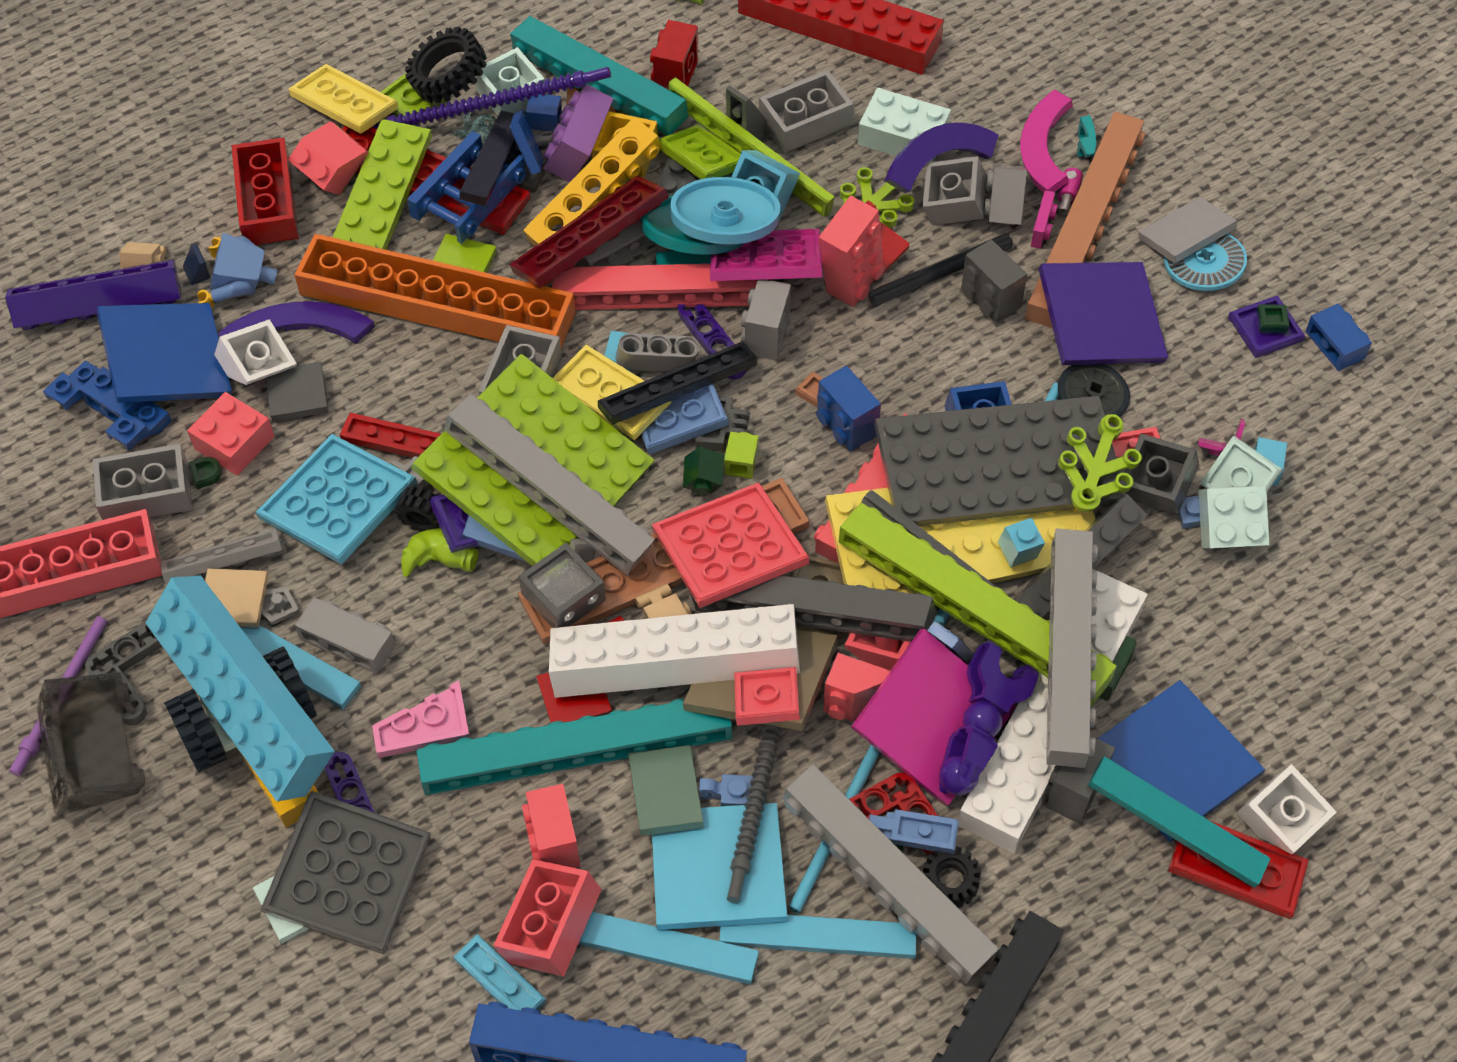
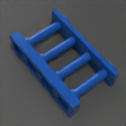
M471 131L407 199L410 216L420 221L426 213L431 212L455 225L457 241L463 244L469 236L474 235L477 227L511 190L524 180L526 170L523 156L519 155L510 165L506 163L486 206L460 200V190L453 185L458 179L467 178L470 172L469 168L475 162L483 147L481 135ZM448 195L470 208L461 217L438 205L437 202L442 196Z

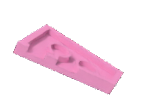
M459 680L449 685L450 688L440 694L435 695L433 693L424 698L425 701L411 709L405 708L372 725L378 758L416 751L433 743L443 745L454 743L461 738H470Z

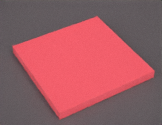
M759 482L652 524L654 534L699 608L810 564L809 556Z

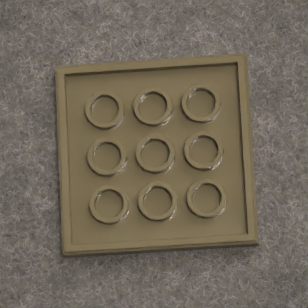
M797 629L800 673L797 674L800 720L761 724L803 731L838 645L837 635ZM735 680L691 684L683 702L684 711L736 720Z

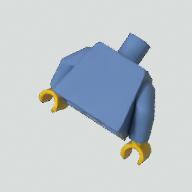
M223 233L221 238L214 237L211 241L213 246L208 247L210 255L216 259L209 286L211 293L209 294L206 290H200L197 293L200 301L197 303H210L212 309L215 304L214 302L218 303L238 296L252 295L255 292L258 281L274 285L277 269L262 265L264 250L257 247L247 237H233Z

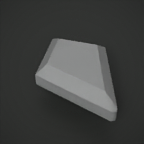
M287 587L266 590L261 616L271 625L300 613Z

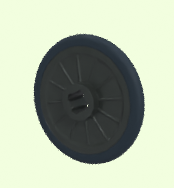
M1106 364L1070 365L1063 371L1058 381L1060 400L1099 396L1105 416L1115 414L1121 417L1129 406L1130 392L1126 381L1115 369Z

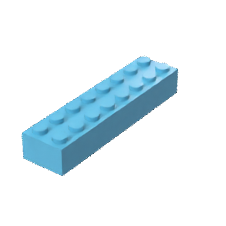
M202 576L171 577L145 622L275 800L283 801L305 797L334 754V749Z

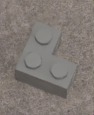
M993 164L992 170H987L986 188H990L991 195L990 199H985L984 215H988L989 222L1021 225L1027 170L1021 166Z

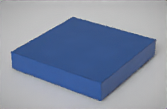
M521 110L514 113L510 129L526 165L533 175L541 172L544 157Z

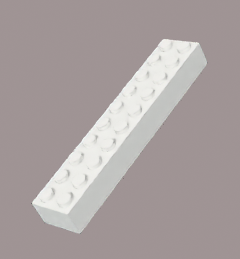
M1097 571L1096 589H1092V597H1097L1096 615L1092 616L1091 624L1097 625L1095 643H1091V650L1107 656L1113 662L1126 636L1130 635L1148 594ZM1041 673L1038 674V679L1031 696L1017 705L997 742L998 747L985 769L980 773L978 785L969 793L958 818L959 827L1012 853L1016 852L1036 814L1050 783V775L1056 766L1046 765L1048 678Z

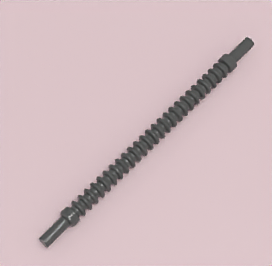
M765 725L762 729L764 733L761 735L762 741L759 743L760 748L755 759L757 763L754 765L755 771L752 773L753 779H751V787L748 789L750 794L746 797L748 802L745 803L746 810L743 812L744 818L741 820L742 826H740V834L737 836L739 842L735 845L737 850L733 853L735 857L732 859L730 866L733 873L727 900L732 903L740 901L745 875L749 874L751 869L750 860L753 858L751 852L755 850L753 844L757 842L755 836L759 833L757 828L760 827L759 820L762 819L761 812H763V804L766 802L764 797L768 794L766 789L769 787L768 781H770V773L773 771L771 766L775 763L773 758L776 757L775 751L778 749L777 743L780 741L781 727Z

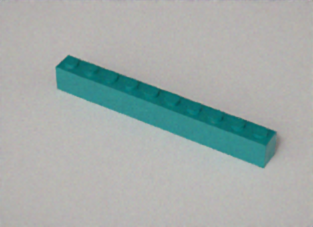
M676 699L669 704L658 706L648 704L636 710H615L608 715L597 717L588 715L575 721H555L547 726L536 728L522 727L517 731L509 733L494 732L486 737L476 739L461 738L454 743L443 745L433 743L424 748L417 749L421 784L424 794L431 795L629 758L628 753L687 745L693 747L731 740L732 725L729 718L684 711V699Z

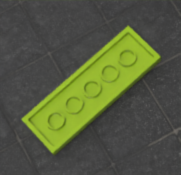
M381 119L369 148V153L361 167L333 238L387 250L433 136L431 129Z

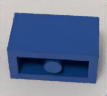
M1339 303L1311 315L1305 331L1337 371L1365 359L1372 344L1368 335L1357 326L1352 316Z

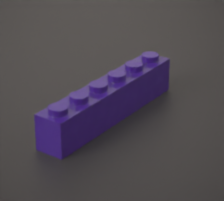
M174 260L10 288L7 290L5 299L13 327H22L23 330H29L47 322H50L51 325H57L66 322L70 318L77 317L79 320L92 318L94 314H97L98 306L149 305L159 302L160 304H173L177 299L181 298L182 290Z

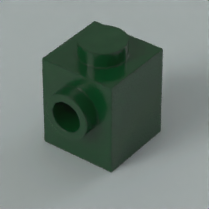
M699 446L684 457L683 488L692 490L697 495L705 496L723 486L724 454Z

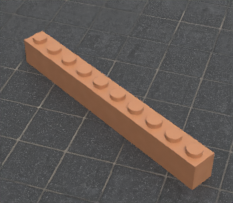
M1114 111L1046 263H1086L1087 260L1092 261L1096 251L1094 242L1101 241L1105 226H1102L1104 221L1109 222L1113 212L1111 204L1112 202L1117 203L1122 188L1119 185L1120 183L1125 185L1130 169H1127L1128 165H1134L1138 151L1135 149L1136 147L1141 148L1146 136V132L1142 131L1144 120ZM1039 277L1029 299L1025 319L1053 328L1041 278Z

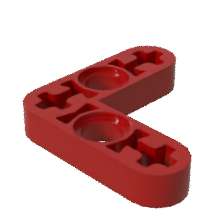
M899 772L893 774L849 799L857 808H860L861 812L868 819L870 814L885 816L887 812H892L895 809L910 812L915 807L923 809L927 815L938 816L915 780L906 773ZM896 783L899 786H907L905 794L902 791H898L892 794L891 799L889 798L888 794L894 791ZM870 796L879 797L883 802V807L880 810H872L867 806L866 799ZM922 849L927 855H930V853L934 855V851Z

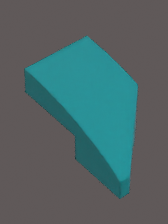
M1090 115L1080 117L1077 132L1079 137L1077 156L1091 157L1094 156L1096 148L1095 127Z

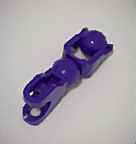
M990 640L977 648L967 668V677L972 688L969 702L972 704L964 712L962 721L964 726L952 733L947 744L939 773V791L944 794L951 793L960 796L974 790L978 785L980 773L985 769L998 747L994 737L1002 728V714L1008 713L1012 704L1029 698L1038 679V671L1030 665L1014 670L1011 677L1007 678L1001 672L999 666L1002 650Z

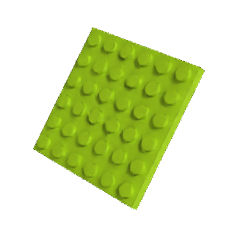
M522 353L477 397V399L485 401L497 415L509 420L512 426L521 434L529 436L545 453L553 455L564 468L576 473L588 487L600 492L604 499L614 507L654 462L652 457ZM446 431L412 463V470L515 551L531 566L566 542L570 546L571 539H580ZM564 554L539 572L545 576L555 571L559 565L565 562Z

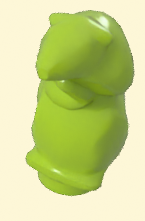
M441 528L422 531L412 536L407 547L402 551V573L404 577H408L417 565L421 567L429 560L439 561L448 568L473 572L478 561L479 552L478 549L473 547L451 553Z

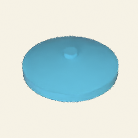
M712 177L693 181L678 189L671 199L670 216L674 225L692 238L715 244H741L763 238L777 227L780 220V203L774 193L755 182L732 177Z

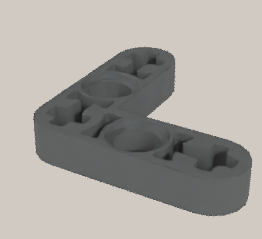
M145 622L90 656L85 664V669L95 686L124 724L130 726L137 725L145 719L147 708L122 672L162 647L157 638L153 639V637L149 636L148 633L151 630ZM138 638L143 642V647H140L137 641ZM123 647H135V651L131 656L121 657L119 655ZM114 655L118 663L114 664L110 656ZM101 664L105 667V670L100 672L96 666ZM116 683L124 685V689L120 694L110 695L108 693L112 685ZM127 699L132 707L136 708L137 712L135 714L127 711L123 703Z

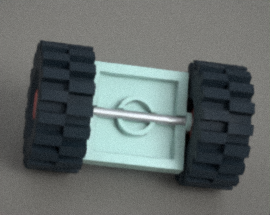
M283 646L264 655L263 658L310 719L316 717L317 713L285 647ZM191 689L164 703L197 772L200 773L227 760L214 730L226 752L235 748L236 745L200 698L209 718L207 717L195 690Z

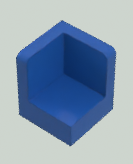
M539 94L538 98L532 96L528 100L525 114L530 129L554 131L557 124L561 122L559 118L562 113L561 96H542Z

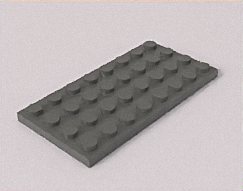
M1091 396L876 418L874 426L892 506L918 526L1076 509L1071 500V493L1074 487L1065 471L1059 467L1058 459L1064 451H1072L1077 455L1074 447L1067 442V435L1073 427H1080L1086 432L1085 443L1094 458L1101 439L1098 433V425L1105 416L1100 397ZM1073 434V435H1072L1073 438L1076 439V440H1080V439H1081V438H1080L1078 435H1076V434ZM1112 444L1105 463L1116 459ZM1077 455L1078 461L1075 466L1085 481L1088 473ZM1063 458L1066 463H1072L1070 459ZM1120 471L1099 478L1097 486L1114 482ZM1117 492L1101 498L1099 506L1112 505L1116 500L1125 496L1126 493ZM1083 494L1085 498L1091 499L1089 495Z

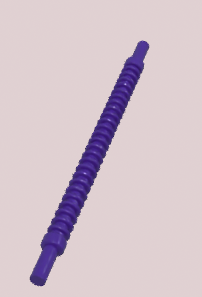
M609 67L589 72L580 70L574 72L573 75L568 73L566 77L560 75L559 79L553 77L552 81L547 78L545 82L539 80L538 84L532 82L531 86L526 83L523 88L518 85L517 89L511 87L510 91L503 89L501 93L497 90L496 94L490 92L489 96L482 94L480 98L476 95L475 99L469 97L467 101L461 99L460 103L455 100L454 104L448 102L447 106L444 104H440V107L434 105L433 109L427 107L426 111L421 108L419 112L413 110L412 114L406 112L405 116L401 113L398 117L391 115L386 120L408 125L415 124L416 126H419L420 122L425 125L427 121L433 123L434 119L440 121L441 117L446 120L448 116L454 118L455 114L461 116L462 112L467 115L469 111L475 113L476 109L482 111L483 107L488 110L490 106L496 108L497 104L503 106L504 102L509 105L511 101L517 103L518 99L524 101L525 97L528 100L532 96L538 98L539 94L545 96L546 92L552 95L553 91L559 93L560 89L566 91L567 87L571 90L574 89V86L582 88L586 86V83L610 78L611 71ZM379 121L372 127L378 129L381 121Z

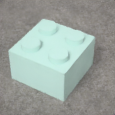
M518 47L487 62L486 67L481 68L483 70L482 76H475L478 80L476 82V90L481 96L482 94L489 96L490 92L496 94L497 90L501 93L503 89L510 91L511 87L517 89L518 85L523 88L526 83L531 86L532 82L538 84L539 80L545 82V78ZM526 97L524 101L518 99L517 103L511 101L509 105L504 102L503 106L497 104L496 108H492V110L497 115H499L501 110L511 113L521 110L525 112L528 99Z
M1266 486L1198 490L1202 548L1269 545Z

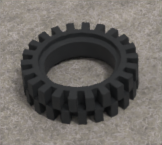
M450 27L446 28L445 34L440 30L436 32V38L433 39L431 35L426 38L428 40L426 45L423 42L418 45L420 51L414 50L411 53L414 58H408L407 64L409 66L405 67V72L407 73L405 76L422 100H426L428 103L433 101L441 103L442 98L446 102L450 101L452 94L456 98L461 96L459 92L461 89L467 92L470 89L469 83L475 85L478 81L475 76H482L483 70L481 68L486 67L484 60H487V56L476 37L468 29L463 28L461 30L460 27H455L453 31ZM464 52L461 60L454 68L441 76L428 79V75L438 62L451 54Z

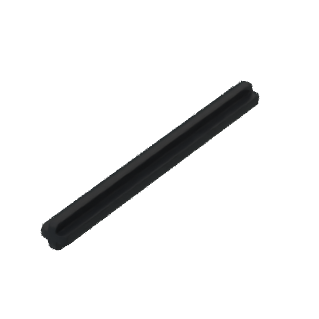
M1007 233L992 239L1003 251L1012 248L1013 240ZM984 243L869 291V301L873 306H877L963 269L966 254Z

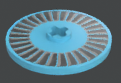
M1228 233L1177 263H1173L1164 257L1165 269L1174 281L1182 286L1199 291L1220 290L1234 284L1245 272L1247 264V254L1243 245Z

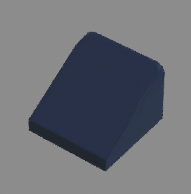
M196 243L191 245L183 264V269L191 285L210 278L206 263Z

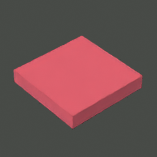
M796 667L734 673L737 726L800 720Z

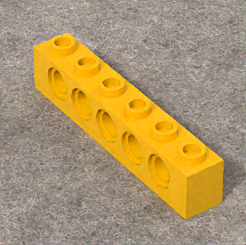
M634 116L526 226L523 231L527 240L534 246L538 245L557 232L552 231L555 225L561 224L564 227L622 187L629 179L635 178L640 173L641 167L648 160H653L659 153L661 146L658 136ZM631 149L637 150L633 155H626V152ZM612 168H618V169H619V170H618L616 173H614V174H608V173H607V172H608L610 169H612ZM600 187L596 193H589L591 188ZM582 206L579 211L570 212L572 207Z

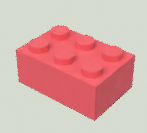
M532 859L493 946L509 964L564 977L602 889L589 871Z

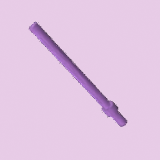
M96 617L28 737L23 738L18 747L20 752L9 769L11 774L20 777L31 756L35 757L39 751L43 735L107 624V620L103 617Z

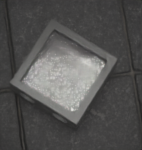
M567 542L518 576L521 594L552 628L571 626L606 600L603 580Z

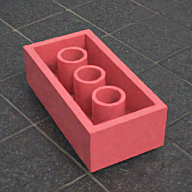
M851 195L819 236L826 292L854 307L859 300L865 299L870 289L869 286L874 279L878 280L882 276L885 266L883 264L884 253L882 252L879 210Z

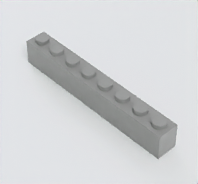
M470 393L447 416L444 430L624 574L628 576L649 553L655 539L651 537L645 528L636 525L621 509L615 508L608 503L600 492L588 487L576 473L564 468L553 455L545 453L529 436L521 434L512 426L509 420L497 415L485 401L477 399Z
M1056 528L1051 545L1046 765L1085 768L1088 757H1093L1095 753V737H1090V727L1094 728L1096 710L1095 708H1090V699H1094L1096 693V680H1091V671H1095L1096 652H1091V643L1096 641L1097 625L1091 624L1092 616L1096 615L1097 597H1092V589H1096L1097 570H1092V562L1097 560L1098 544H1093L1092 531Z
M814 764L785 789L783 800L785 801L786 809L795 817L799 815L807 823L809 832L816 839H822L830 847L829 850L835 859L839 862L844 861L853 870L852 874L859 883L864 886L868 885L876 893L875 897L883 907L891 908L899 916V922L907 931H914L923 940L922 945L931 955H938L946 963L947 971L955 979H961L967 984L993 959L999 948Z

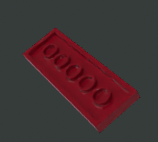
M637 175L509 265L514 274L536 287L546 286L560 273L573 268L580 259L593 254L600 245L616 238L620 231L637 223L640 217L660 207L661 203L669 198L665 188Z

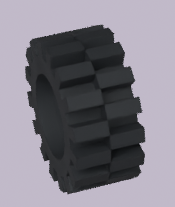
M416 486L407 487L395 507V514H398L396 517L399 520H403L402 523L405 526L409 524L411 526L410 529L414 531L418 529L419 532L440 528L430 503L432 497L440 494L437 493L435 495L432 493L433 490L430 489L425 491L422 486L418 488Z
M956 846L954 854L934 851V855L930 853L926 863H924L922 873L957 908H962L963 903L965 902L968 905L972 901V897H975L978 892L981 869L977 868L978 861L976 858L970 859L971 853L969 851L962 854V848ZM945 868H955L962 874L963 882L955 888L946 887L940 882L939 873Z

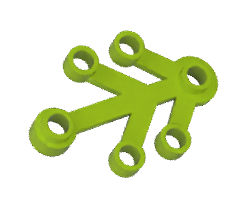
M867 167L860 168L857 171V182L860 184L862 202L866 203L869 200L876 205L877 210L882 212V215L879 216L880 222L888 228L896 226L897 213L895 211L910 212L914 207L913 196L902 194L898 200L884 201L896 189L887 182L872 195L871 182L873 172ZM844 183L840 187V197L843 199L844 204L850 195L856 196V187L852 183Z
M1115 414L1104 416L1098 425V433L1101 439L1094 458L1085 443L1086 432L1082 428L1073 427L1067 435L1068 444L1074 447L1088 473L1085 481L1075 466L1078 458L1074 452L1064 451L1058 459L1059 467L1065 471L1074 487L1071 493L1073 506L1081 512L1095 510L1099 506L1101 498L1117 492L1126 493L1133 485L1131 475L1123 472L1116 476L1114 482L1097 486L1099 478L1126 468L1134 469L1142 459L1138 450L1128 449L1123 457L1105 463L1112 441L1120 436L1124 428L1121 418ZM1109 423L1114 424L1116 427L1110 426ZM1073 434H1076V435H1078L1081 439H1080V440H1076V439L1073 438L1072 435H1073ZM1127 456L1134 457L1136 461H1130ZM1063 458L1070 459L1072 463H1066ZM1119 480H1124L1127 486L1120 484ZM1083 494L1089 495L1091 499L1085 498Z

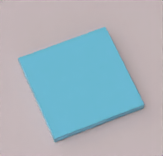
M331 434L255 513L259 519L342 565L393 511L404 490L407 487L416 486L418 482L415 476Z
M777 803L763 804L762 819L759 820L760 827L757 828L759 833L755 836L757 842L753 844L755 850L751 852L753 854V858L750 860L751 869L749 874L745 875L738 903L729 902L727 895L733 873L730 866L732 859L735 857L733 853L737 850L735 845L739 842L737 836L740 834L739 828L742 826L741 820L744 818L745 805L701 808L704 828L652 835L657 930L787 922Z

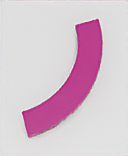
M1055 89L1046 95L1030 113L1023 127L1020 140L1023 166L1026 168L1031 181L1043 193L1045 190L1056 192L1068 183L1067 174L1062 172L1050 158L1048 140L1050 129L1073 107L1072 99Z

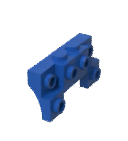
M86 360L69 376L62 372L43 390L47 399L52 398L61 404L65 410H68L74 403L84 398L86 405L114 422L105 431L107 437L110 439L114 438L123 444L128 451L146 437L159 434L172 422L169 413L151 401L117 403L110 371L105 367L99 369Z

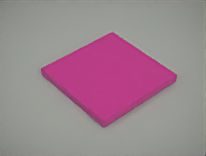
M820 229L773 230L767 236L744 243L735 250L711 254L710 281L822 278V258L819 244Z
M921 629L851 728L904 773L913 778L916 783L941 804L948 806L955 797V794H944L939 791L940 767L944 760L950 736L958 728L964 726L962 722L964 712L972 704L969 702L972 688L967 677L968 665L926 629ZM1012 704L1008 713L1002 714V727L1016 708L1014 704Z

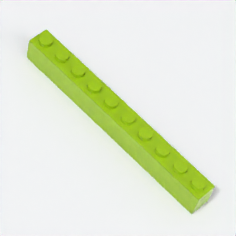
M862 502L840 526L838 540L840 544L914 592L933 596L934 605L1048 678L1050 620H1044L1035 614L1029 606L1022 603L1019 604L1002 589L993 587L982 580L976 572L966 570L957 564L951 556L941 554L933 549L924 539L916 538L908 533L902 525L891 522L883 517L877 509L869 508ZM1096 653L1095 671H1091V680H1096L1095 698L1090 699L1091 707L1112 681L1117 667L1107 656Z

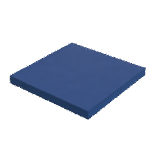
M210 303L97 307V317L117 403L220 398L224 392L231 395L232 389L229 378L214 355L219 338Z
M1181 680L1097 738L1115 747L1112 757L1113 762L1203 817L1210 814L1252 783L1265 771V768ZM1159 830L1169 842L1174 840V838Z

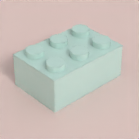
M877 87L859 123L858 145L897 156L908 142L918 134L930 128L950 123L951 109ZM936 156L933 159H931L928 163L934 162Z

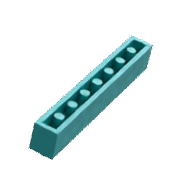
M529 16L510 33L512 49L518 47L529 61L533 62L537 67H542L553 73L557 78L560 75L566 77L568 73L573 75L574 72L580 70L589 72L609 67L611 71L610 78L586 84L612 97L611 106L614 109L621 110L630 116L657 121L658 132L666 136L672 134L688 118L686 99L532 16Z

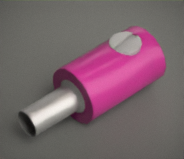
M1068 168L1064 171L1068 176V183L1062 186L1058 192V200L1061 202L1059 213L1062 215L1068 214L1069 207L1073 204L1083 180V173L1077 168Z

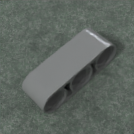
M629 333L619 339L615 360L618 365L626 370L668 372L695 361L699 352V344L694 338L689 336Z

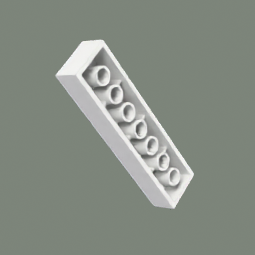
M794 604L551 628L549 676L555 698L734 680V673L796 667L797 674L800 673Z

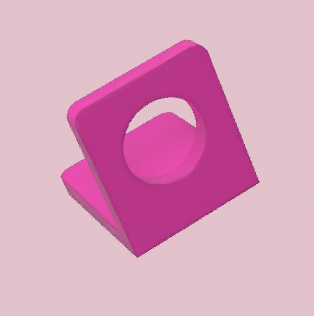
M1242 418L1239 420L1236 437L1240 440L1245 426V419ZM1199 438L1198 440L1199 447L1208 448V453L1217 456L1221 454L1227 445L1226 443L1205 438Z

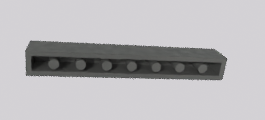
M781 575L702 608H699L691 594L695 610L717 612L794 604L796 625L912 642L919 630H928L936 616L933 596H926L922 593L897 592L892 589L868 588L863 585L840 584L834 581L811 580L805 577L796 578Z

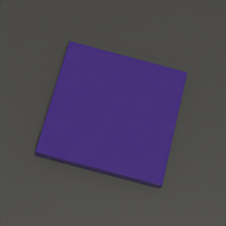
M1143 262L1041 263L1038 270L1062 365L1158 363L1167 360L1168 355Z

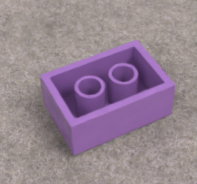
M588 84L580 92L575 90L569 105H565L559 117L562 119L561 124L558 123L551 137L554 139L552 143H549L543 157L547 159L543 169L567 182H571L576 177L592 152L613 101L612 97Z

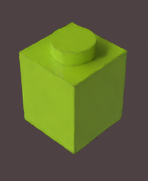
M730 432L724 459V475L753 479L758 455L759 435H752L747 432Z

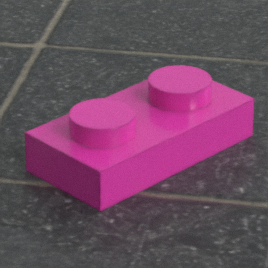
M1044 191L1033 230L1031 247L1041 249L1043 240H1049L1053 224H1048L1049 219L1055 220L1058 204L1053 203L1055 192Z

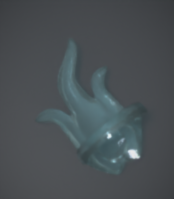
M469 111L463 118L466 130H457L454 134L455 136L466 138L471 131H474L481 135L482 145H484L496 118L491 114H483L473 123L470 120L471 111ZM488 119V120H489V126L486 125V124L483 122V120Z

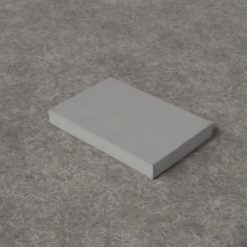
M1198 197L1140 230L1139 239L1173 263H1177L1236 229L1237 220L1202 197Z

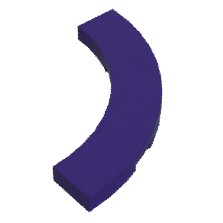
M959 122L930 128L911 139L901 153H898L884 181L903 193L910 192L919 172L935 156L943 152L959 150L979 155L984 159L992 158L999 134L979 125Z
M304 301L282 303L254 311L227 325L217 334L219 338L270 319L276 330L285 329V331L318 327L325 329L326 332L340 335L356 344L375 325L374 321L352 309L330 303Z

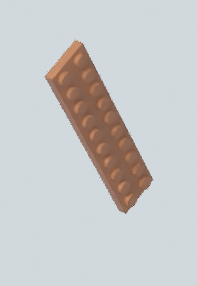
M783 478L762 486L793 534L809 528L807 516ZM654 533L651 534V537L655 541L649 553L628 576L603 556L586 563L603 580L606 600L571 626L592 624L636 604V597L665 584L673 588L684 583ZM521 591L518 592V598L543 645L549 643L552 627L524 598Z

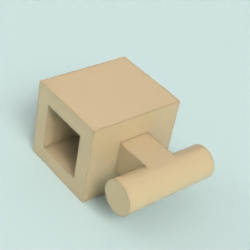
M127 242L119 252L121 269L165 261L164 257L167 253V247L160 246V244Z
M668 584L635 598L638 608H643L644 619L692 614L686 602L681 603L676 593L672 595Z

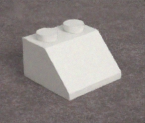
M270 319L219 337L214 354L226 375L245 385L289 370L297 365Z
M1292 764L1278 773L1237 812L1238 816L1258 837L1290 854L1295 853L1337 813Z

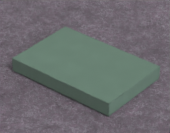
M690 745L628 753L640 836L704 828Z

